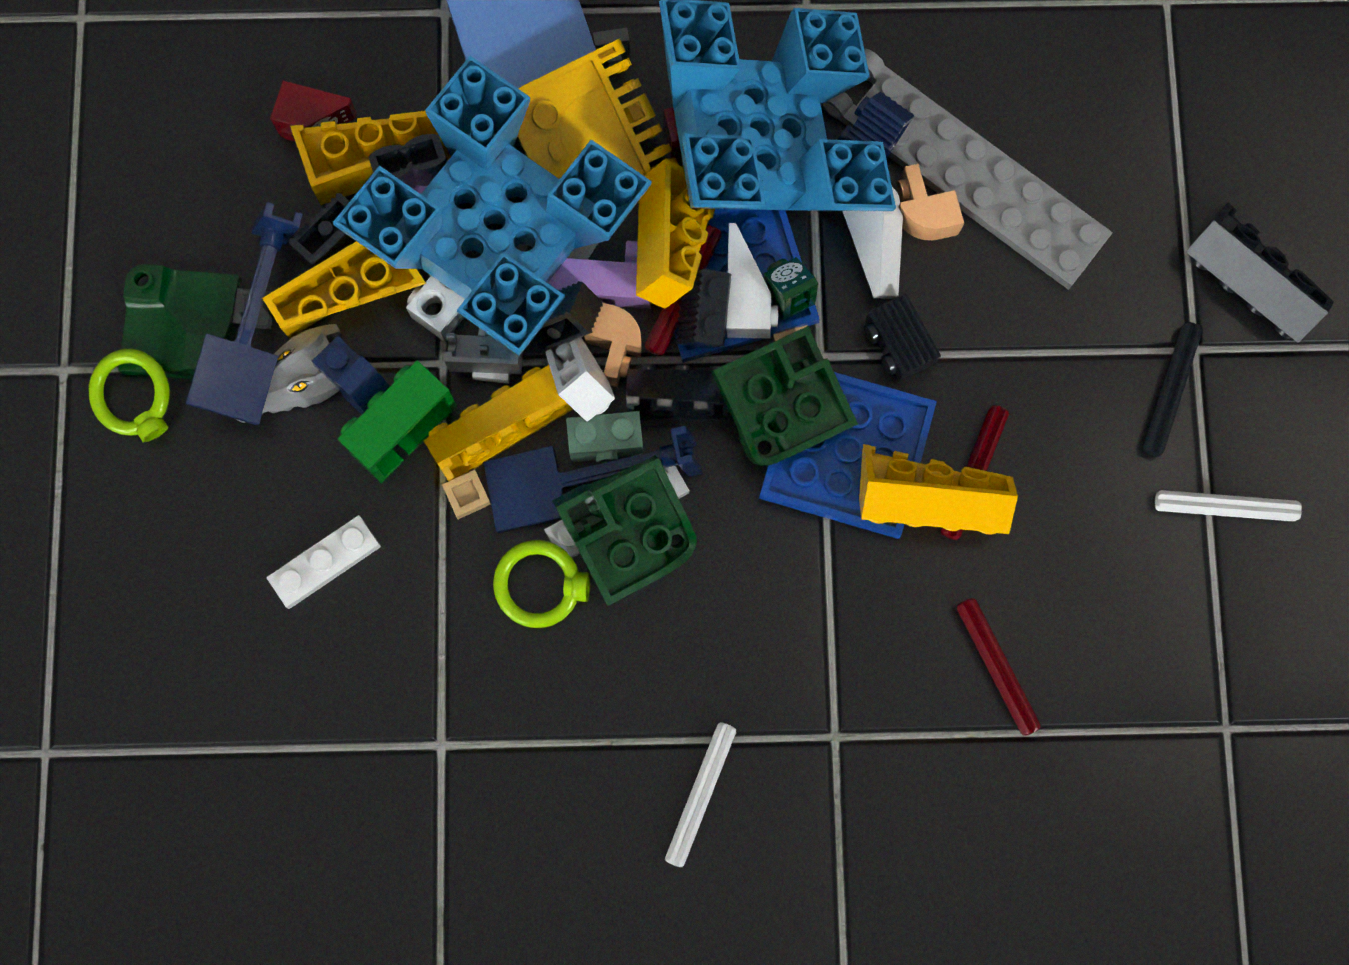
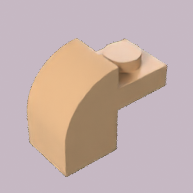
M919 164L905 166L900 180L897 181L899 198L901 201H904L899 204L903 215L902 228L910 235L922 240H938L958 235L964 225V219L955 190L927 196Z
M602 303L603 307H600L601 312L598 313L597 322L594 323V328H591L592 333L584 336L585 344L610 350L604 374L610 386L618 387L620 378H627L628 369H630L632 357L626 355L641 357V332L636 320L626 310Z

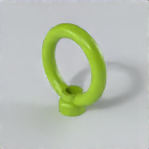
M120 349L105 356L95 367L89 382L90 405L102 425L121 435H138L142 442L154 440L168 430V426L162 417L168 407L170 389L167 376L161 365L149 354L136 349ZM125 363L136 364L145 369L153 381L155 391L154 401L150 410L138 415L134 421H124L117 418L108 409L104 399V384L107 376L115 367Z
M544 540L525 541L512 547L500 559L494 574V594L498 605L511 620L530 628H545L555 625L566 618L574 609L577 601L588 602L590 573L579 572L573 558L563 548L552 542ZM526 556H547L556 561L564 572V596L560 603L550 611L544 613L524 611L514 603L509 594V574L513 566Z

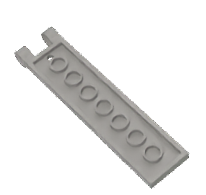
M864 49L870 75L867 81L871 82L873 86L862 100L866 96L871 98L877 93L883 92L891 100L896 101L897 104L902 105L908 112L914 114L911 123L888 157L903 168L919 164L924 184L938 194L955 190L962 212L1069 290L1113 232L886 67L883 60L875 52ZM843 92L821 104V106L833 118L838 119L846 126L850 125L853 127L858 118L854 113L861 101L856 106L853 104L852 99Z

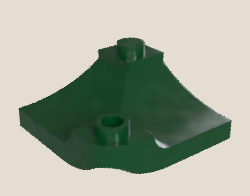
M140 264L133 267L125 279L123 298L126 304V316L121 349H136L149 354L161 365L167 377L192 379L206 333L229 341L235 340L236 326L233 324L236 291L237 288L241 289L242 278L236 274L180 271L167 268L164 265ZM142 277H148V282L145 285L138 286V282ZM125 363L119 365L118 371L122 374L150 376L145 369L136 364Z
M809 326L711 371L740 435L739 440L749 460L756 465L768 466L776 464L858 425L828 358L823 359ZM761 441L766 442L769 447L765 455L759 453L757 448Z
M656 455L599 481L587 485L582 484L552 500L607 606L672 572L684 564L692 556L696 548L697 539L693 527ZM676 534L681 535L680 542L676 545H671L672 536Z

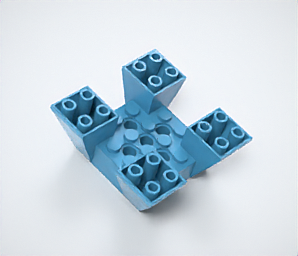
M701 0L659 1L668 79L690 208L792 211H894L896 209L883 142L827 139L821 104L870 77L857 13L793 8L772 61L739 59L729 3Z
M469 56L425 110L426 115L451 155L447 163L421 194L379 165L333 221V225L395 269H423L465 299L457 309V312L520 356L565 297L563 293L548 284L550 279L575 248L608 241L651 186L652 181L593 140L589 141L560 179L513 147L531 97L472 56ZM512 197H520L524 201L513 203L508 199ZM462 203H468L473 207L463 210L457 206ZM499 224L503 228L494 231L488 229L487 226ZM520 244H527L532 249L520 251L516 247ZM477 251L481 255L477 258H468L465 256V253Z

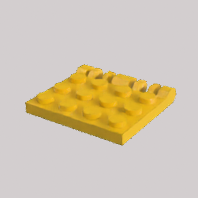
M620 38L518 88L531 98L517 138L528 158L559 179L590 140L602 146L643 176L658 165L650 167V162L671 152V147L668 143L666 145L662 144L654 148L653 151L644 154L639 144L646 139L659 135V132L663 131L659 123L636 135L632 129L656 116L646 93L623 104L618 99V97L642 86L639 79H631L623 83V86L614 90L608 78L615 73L619 74L627 70L632 65L629 57L606 69L602 65V63L626 52ZM675 156L668 159L679 165Z

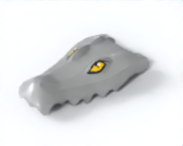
M337 324L323 325L305 330L292 337L274 353V355L278 356L262 414L265 412L290 411L294 407L306 408L313 404H320L340 391L312 363V360L330 344L329 341L341 335Z

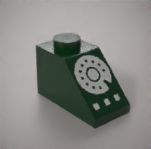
M797 257L789 261L780 259L767 268V272L764 273V280L771 292V299L775 305H778V312L783 320L815 305L818 282Z

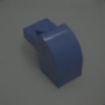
M339 336L312 360L313 365L340 389L343 397L361 414L368 409L367 404L379 391L385 392L390 387L379 372L363 356L360 357Z

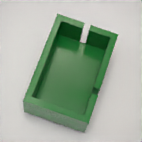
M418 360L412 366L408 364L401 368L393 379L395 382L385 392L379 391L368 402V409L359 418H351L342 427V435L338 438L346 450L380 483L404 461L393 450L397 444L410 455L429 436L428 433L434 427L440 425L457 408L449 389Z

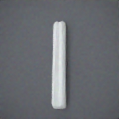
M1161 490L1155 495V509L1158 511L1281 521H1296L1301 518L1302 514L1301 503L1294 500Z
M722 722L717 724L665 856L667 863L683 867L736 734V729L731 725Z

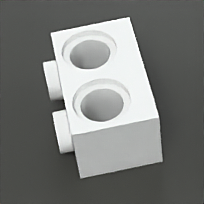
M429 274L430 278L423 287H416L410 294L406 309L412 319L445 342L447 340L446 334L452 333L464 318L457 312V309L465 299ZM432 303L443 305L441 311L436 315H427L425 313L426 308Z

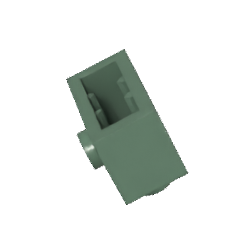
M639 411L595 415L588 422L582 417L566 418L571 462L596 460L597 463L602 464L618 460V458L643 454Z

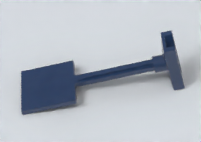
M269 202L265 204L256 218L251 234L261 237L259 245L262 249L235 341H229L207 333L205 334L185 402L186 405L257 426L260 423L278 356L252 348L251 341L276 253L281 251L282 244L286 245L289 238H292L298 230L303 215L295 212L290 220L271 215L274 204Z
M686 426L671 429L673 444L661 446L660 450L559 473L554 446L483 462L496 532L500 533L561 519L552 500L562 496L565 488L604 479L654 455L659 458L664 468L679 465L689 477L703 474L701 465L692 456L694 455L692 447L697 446L696 439Z

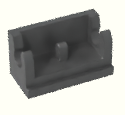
M446 334L448 352L444 353V362L449 372L522 374L523 352L520 356L492 336Z

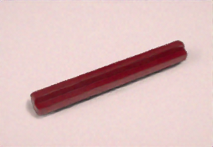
M711 225L706 227L708 232L707 240L701 245L699 251L702 257L698 270L707 268L722 237V232ZM680 298L666 309H662L645 343V349L652 354L663 355L677 329L676 325L679 324L677 318L680 316L678 310L681 309L679 303L682 300Z
M997 405L991 406L966 467L987 471L1009 416L1007 409ZM941 529L942 535L953 540L959 539L963 532V529L957 531Z
M969 598L959 603L957 610L1020 733L1023 736H1027L1038 731L1041 728V724L975 598Z

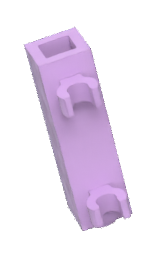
M626 241L625 262L567 258L548 282L555 289L562 290V288H567L568 285L572 286L573 283L577 284L580 281L602 303L625 308H651V302L636 296L638 241Z

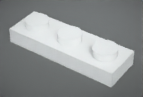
M358 515L266 578L285 607L290 609L381 546L364 520Z

